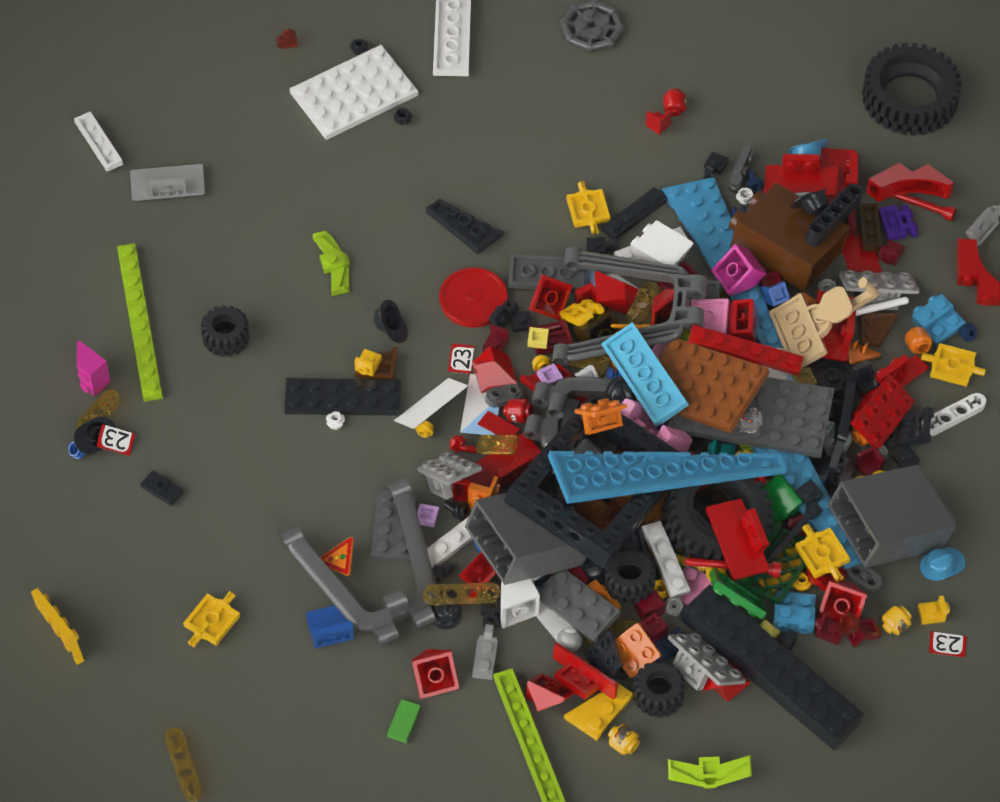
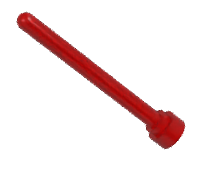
M907 194L892 196L904 202L942 214L945 220L951 222L957 208L950 205L948 207H941Z
M686 558L684 561L688 566L729 569L726 561ZM772 561L768 563L770 570L766 572L767 575L779 578L781 562Z

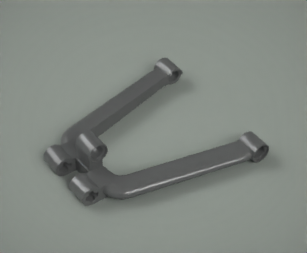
M569 247L565 250L564 269L567 271L575 272L579 269L667 282L674 285L673 308L669 320L661 324L638 329L648 346L676 340L683 334L684 330L691 331L692 325L703 327L705 311L701 307H690L689 298L700 300L706 297L708 279L704 275H689L685 269L677 265L586 252L576 247ZM613 335L568 345L556 344L553 347L552 364H559L565 367L570 361L608 355L601 343Z
M568 377L558 381L555 386L546 382H537L532 403L539 407L548 408L546 419L538 415H529L527 417L524 436L528 439L542 442L544 448L545 444L549 443L557 434L559 420L563 418L568 398L589 397L591 394L596 397H607V385L614 378Z
M406 477L387 484V487H389L397 507L417 584V591L407 598L401 588L382 596L385 604L384 609L375 612L365 611L305 541L298 525L279 532L284 547L289 549L295 559L347 621H351L353 627L358 630H372L380 646L399 638L394 624L406 618H411L417 630L436 621L429 604L436 597L437 585L414 499L411 494L412 490Z

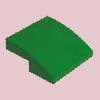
M782 474L776 475L761 489L762 491L767 489L769 495L766 497V500H772V505L769 508L774 510V514L771 517L773 519L771 528L776 521L783 524L804 503Z

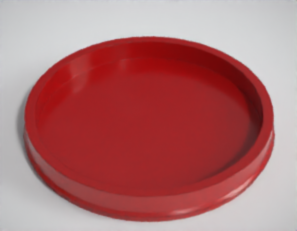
M465 268L454 272L443 282L439 291L441 309L447 318L458 325L470 328L491 324L489 320L491 314L498 305L503 306V303L508 300V292L504 282L493 272L482 268Z

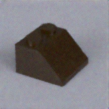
M604 309L603 314H593L594 317L589 319L585 325L573 328L579 342L613 335L622 330V328L611 327L612 324H619L613 311ZM603 355L594 358L598 362H601L609 355Z

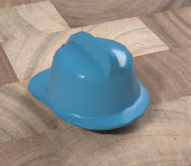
M823 139L809 144L797 145L790 148L788 154H820L821 158V148L826 147L830 141Z
M938 548L922 558L920 570L927 579L940 581L962 572L965 568L966 560L964 555L955 548Z

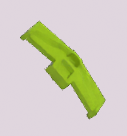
M321 231L314 233L313 240L323 252L319 257L324 274L331 272V295L336 296L349 293L350 261L348 255L340 249L329 232Z
M751 755L720 764V757H699V765L667 759L669 780L701 786L705 789L717 788L718 786L752 776Z

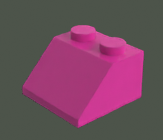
M734 244L711 270L730 296L755 287L767 274L751 251L738 244Z
M79 340L77 342V369L80 387L84 392H89L95 397L111 383L107 361Z

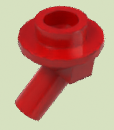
M455 435L449 442L450 450L456 453L462 451L476 454L477 446L466 445L464 435Z

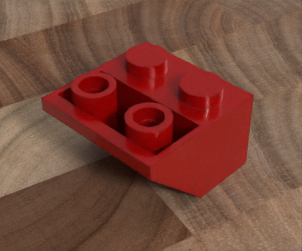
M733 300L729 303L727 334L756 342L757 308L754 300Z

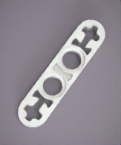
M974 393L934 413L931 421V426H933V429H930L931 436H935L983 411L986 405L985 396L980 393ZM964 408L966 410V413L960 414L956 411V409ZM948 416L951 421L944 422L940 417ZM924 420L922 421V424H921V432H922V430H923V422H924Z

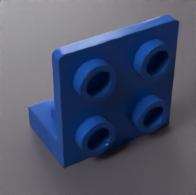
M335 605L306 612V619L314 648L354 639L352 622L347 621Z

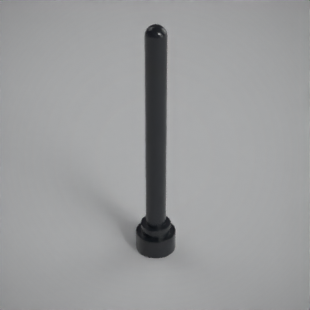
M811 501L806 506L805 515L767 556V563L775 561L802 530V527L811 519L814 520V518H818L822 514L823 510L818 504Z

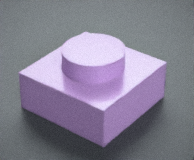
M554 363L537 371V376L541 382H546L552 386L563 379Z
M420 503L417 511L420 525L435 527L439 507Z

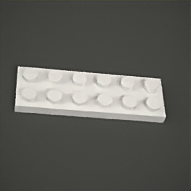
M436 0L433 76H469L471 0Z

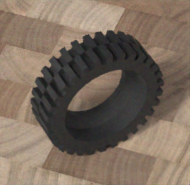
M902 43L901 48H899L898 44H895L891 50L888 46L884 48V53L879 51L876 57L873 56L871 63L867 66L862 90V101L865 103L866 111L869 110V116L871 118L876 116L875 122L877 124L883 122V128L885 129L891 126L892 132L896 133L897 129L902 130V135H906L907 131H911V136H916L917 131H920L921 135H925L927 129H929L930 133H933L936 127L940 130L943 128L944 123L947 125L950 122V118H953L962 89L960 71H956L957 66L955 63L951 64L952 59L949 56L944 59L945 53L940 51L937 54L934 47L928 50L925 44H922V47L919 48L917 43H912V47H908V43ZM913 76L925 80L934 88L937 101L924 106H908L896 102L884 90L888 83L896 78Z
M755 478L705 484L721 487L731 492L738 499H742L746 511L755 508L766 537L771 530L770 527L773 524L771 517L774 514V510L769 509L772 505V500H766L769 492L767 489L761 490L764 485L761 480L756 483L754 481ZM705 485L669 489L663 501L665 504L662 507V512L665 514L662 516V522H667L664 527L665 532H672L668 537L670 542L676 540L677 544L674 547L677 550L683 548L685 552L682 555L686 558L691 554L694 556L693 558L725 561L715 533L706 529L699 522L694 512L693 500L695 493Z

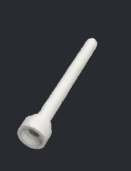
M902 297L860 307L856 310V316L905 305L909 302V298Z

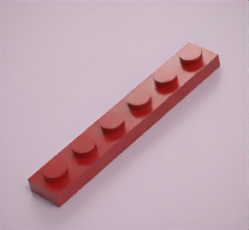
M692 325L687 343L696 344L796 376L800 373L804 357L697 325Z

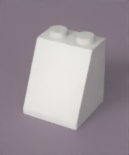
M656 220L652 225L649 223L642 232L644 234L641 237L637 236L631 242L632 248L629 252L638 260L678 265L694 243Z
M532 579L504 585L501 581L502 629L539 615L540 595Z

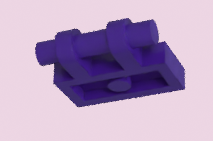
M896 205L878 209L887 239L891 241L904 239L907 235L906 232L910 233L912 238L918 236V226L913 221V213L908 205L901 206L900 211H898Z

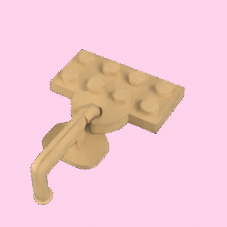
M862 277L858 282L859 287L866 289V291L851 300L846 290L838 286L824 293L819 304L808 306L805 297L799 293L769 311L784 350L804 356L801 369L828 354L822 338L829 333L833 323L843 321L853 311L879 296V291L867 278Z

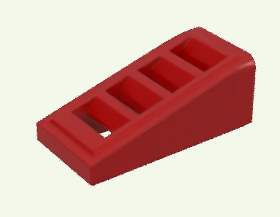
M461 479L452 484L453 501L468 503V488L472 480Z

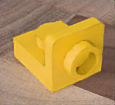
M364 349L360 358L356 357L355 370L363 375L367 374L373 377L382 360V355Z
M939 596L938 601L919 603L917 607L922 625L945 622L947 614L950 613L949 603L945 602L944 596Z

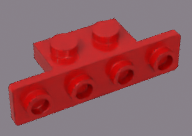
M904 354L900 358L893 359L886 368H881L876 373V381L880 385L886 376L891 375L902 387H905L928 370V365L917 355L909 359ZM862 393L861 398L863 399L866 394Z
M482 552L458 575L472 589L460 604L462 606L467 603L471 605L479 597L477 593L489 587L491 584L489 580L493 576L495 578L498 576Z
M559 643L554 645L553 659L564 666L555 673V680L584 700L597 690H600L611 699L617 697V682L569 651L566 647Z

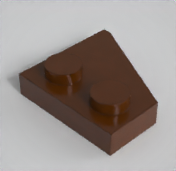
M871 312L861 315V345L864 346L868 343V347L880 348L892 325L897 321L898 314Z
M393 347L392 351L381 353V351L376 352L382 355V360L373 377L355 371V378L394 379L398 347Z

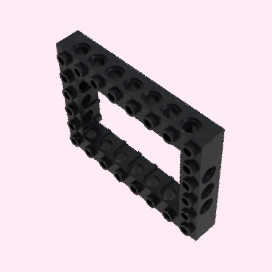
M591 394L583 404H597L600 399ZM574 413L509 487L504 502L602 568H605L668 490L634 494L604 531L541 490L540 486L543 483H547L549 476L554 471L548 458L549 451H572L573 448L578 447L580 440L588 435L585 434L582 415ZM621 414L623 426L597 433L600 436L603 435L615 443V446H619L627 452H679L623 414Z

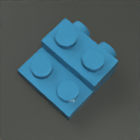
M942 293L939 296H931L928 304L923 307L921 305L916 307L912 314V322L917 327H923L927 330L932 338V343L936 347L939 346V343L942 344L961 330L966 324L955 312L954 306Z
M776 590L775 596L779 598L782 591ZM789 592L782 604L774 603L773 626L781 632H787L792 629L801 634L813 633L816 595Z

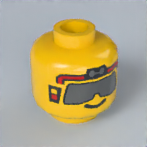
M893 606L883 614L882 621L884 624L882 627L889 635L891 633L901 635L911 626L910 619L912 616L903 606Z
M625 724L618 727L614 726L608 734L610 737L609 745L622 755L632 754L640 743L638 733Z

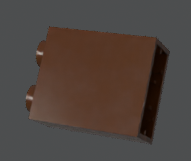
M776 182L766 193L761 190L755 193L749 203V210L747 212L740 209L734 214L729 223V229L734 231L730 247L732 248L734 244H738L748 248L762 267L770 272L777 271L780 278L804 292L842 253L850 226L842 222L821 245L815 247L807 244L805 237L809 225L818 215H809L802 208L792 209V203L800 198V196Z

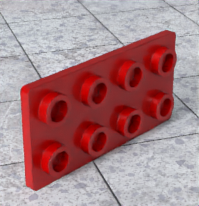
M821 148L820 166H838L839 168L837 197L848 185L858 183V153H856V150Z
M783 154V165H766L764 193L777 182L793 193L816 192L826 188L825 194L827 197H836L839 168L838 166H820V154Z
M817 292L816 304L820 303L822 296L826 292ZM856 310L843 321L833 323L829 333L822 338L828 354L821 358L847 362L849 344L854 335Z
M888 375L877 388L868 392L851 414V424L878 450L902 420L905 413L914 404L915 400L891 375Z
M522 433L475 462L481 466L482 470L466 478L472 480V483L490 488L494 476H497L498 484L501 485L500 490L516 481L541 451L531 439L526 438Z
M742 499L708 506L705 509L733 580L765 573L770 570L763 553L769 542L755 508L746 511Z

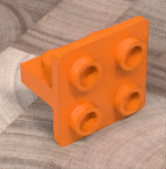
M600 399L597 404H581V408L574 409L575 414L582 415L585 434L590 435L623 426L621 410L626 409L627 404L619 403V400L609 401V399Z
M494 476L490 488L470 483L468 488V507L470 510H472L477 499L499 495L501 485L498 484L497 476Z
M636 623L615 639L623 662V669L630 678L638 674L640 668L644 669L645 664L649 663L652 665V661H656L661 657L660 651L640 623Z

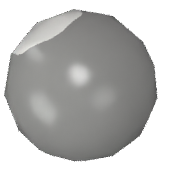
M564 628L557 636V643L566 647L571 652H575L582 645L581 633L575 628Z

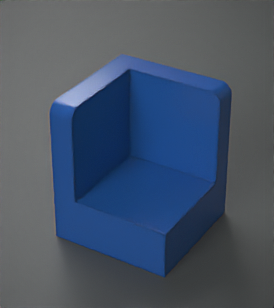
M783 281L770 287H760L767 305L776 306L790 299L785 282Z

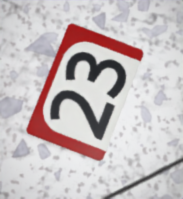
M451 345L448 372L471 373L474 353L473 345Z
M102 425L97 447L130 456L135 434Z
M930 632L929 653L964 658L967 637Z

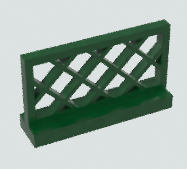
M777 521L767 536L769 545L763 551L765 558L782 541L784 536L790 532L784 529L783 524ZM797 535L793 539L794 543H790L785 549L795 548V544L803 541L805 537ZM784 549V557L775 561L787 563L788 569L781 570L780 576L790 573L791 580L782 582L779 577L777 578L778 584L768 586L766 579L774 577H770L767 574L764 575L763 573L761 576L753 575L738 579V584L755 595L776 604H782L803 572L806 564L799 553L787 556ZM800 558V566L791 568L789 561ZM763 579L765 587L759 589L753 587L755 582ZM781 588L782 594L779 598L771 595L770 591L772 589Z

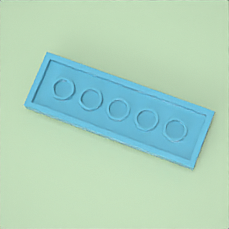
M633 322L601 343L656 427L689 406Z

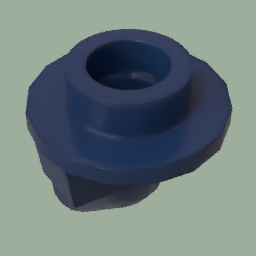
M749 170L747 172L749 180L746 182V188L751 189L755 195L757 191L763 190L764 182L755 176L754 170Z
M972 323L965 324L959 330V336L967 342H971L976 338L977 329Z

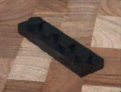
M656 187L652 188L602 226V231L610 238H620L667 202V197Z

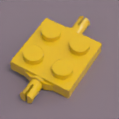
M580 181L578 183L580 191L566 195L567 204L574 228L590 226L591 233L595 235V233H599L597 224L607 223L610 220V214L603 190H587L585 182L582 181L581 184Z
M939 343L934 355L923 352L921 360L932 362L931 378L967 387L972 374L984 377L986 370L975 366L976 352Z
M810 524L804 525L802 529L807 537L803 541L796 543L795 548L813 577L816 579L826 573H831L836 582L842 580L843 576L838 568L849 563L850 557L832 529L828 528L821 532H814Z
M229 591L223 600L214 598L207 593L183 622L184 627L194 633L193 637L188 641L190 646L195 647L201 639L207 640L215 646L220 643L240 618V613L229 605L236 597L234 593L231 594Z

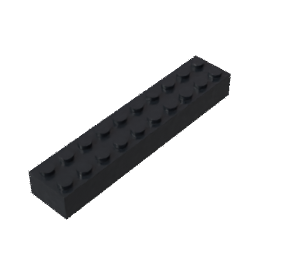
M711 584L683 609L681 621L699 634L704 641L832 750H835L861 724L863 712L742 610L732 604L729 599L724 595H718L713 590Z

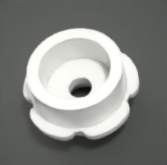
M742 188L736 194V199L739 200L740 204L746 205L750 203L754 194L751 189Z
M337 411L328 414L326 417L327 425L334 430L340 429L343 426V422H345L344 415Z

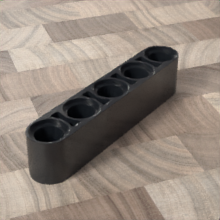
M854 183L848 185L810 223L805 237L807 244L815 247L821 245L858 207L863 194V188L860 185Z

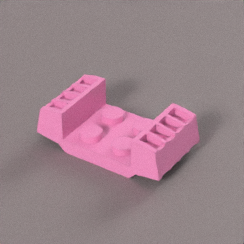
M627 398L622 402L627 404V408L622 409L621 414L679 452H688L692 438L686 432L662 425L661 429L658 430V427L650 421L651 418L640 402Z

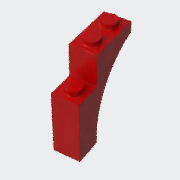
M898 163L869 178L866 193L878 202L905 193H924L948 199L952 195L954 182L929 164L912 172L901 163Z
M958 238L956 246L957 285L966 287L976 286V304L1000 306V282L982 264L978 254L977 239Z

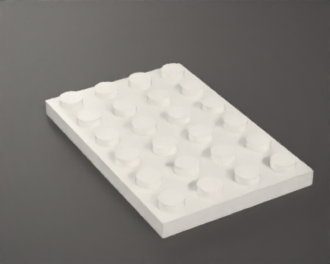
M382 45L290 88L291 95L326 140L418 96V90Z

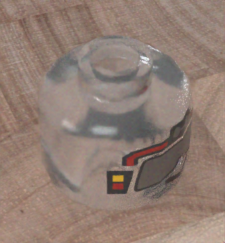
M748 407L736 426L739 427V431L741 433L758 432L759 428L763 426L761 411H758L756 407Z

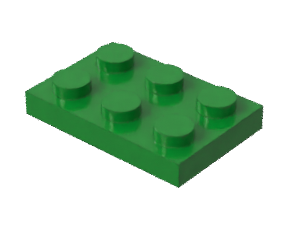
M714 567L712 568L709 576L713 590L720 596L726 595L729 597V601L735 606L739 607L741 605L744 607L745 611L752 617L758 616L763 619L767 612L762 599Z

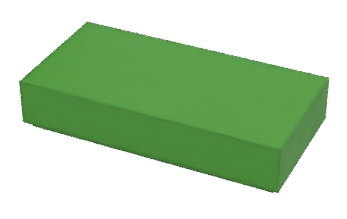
M401 699L387 737L407 743L421 705Z

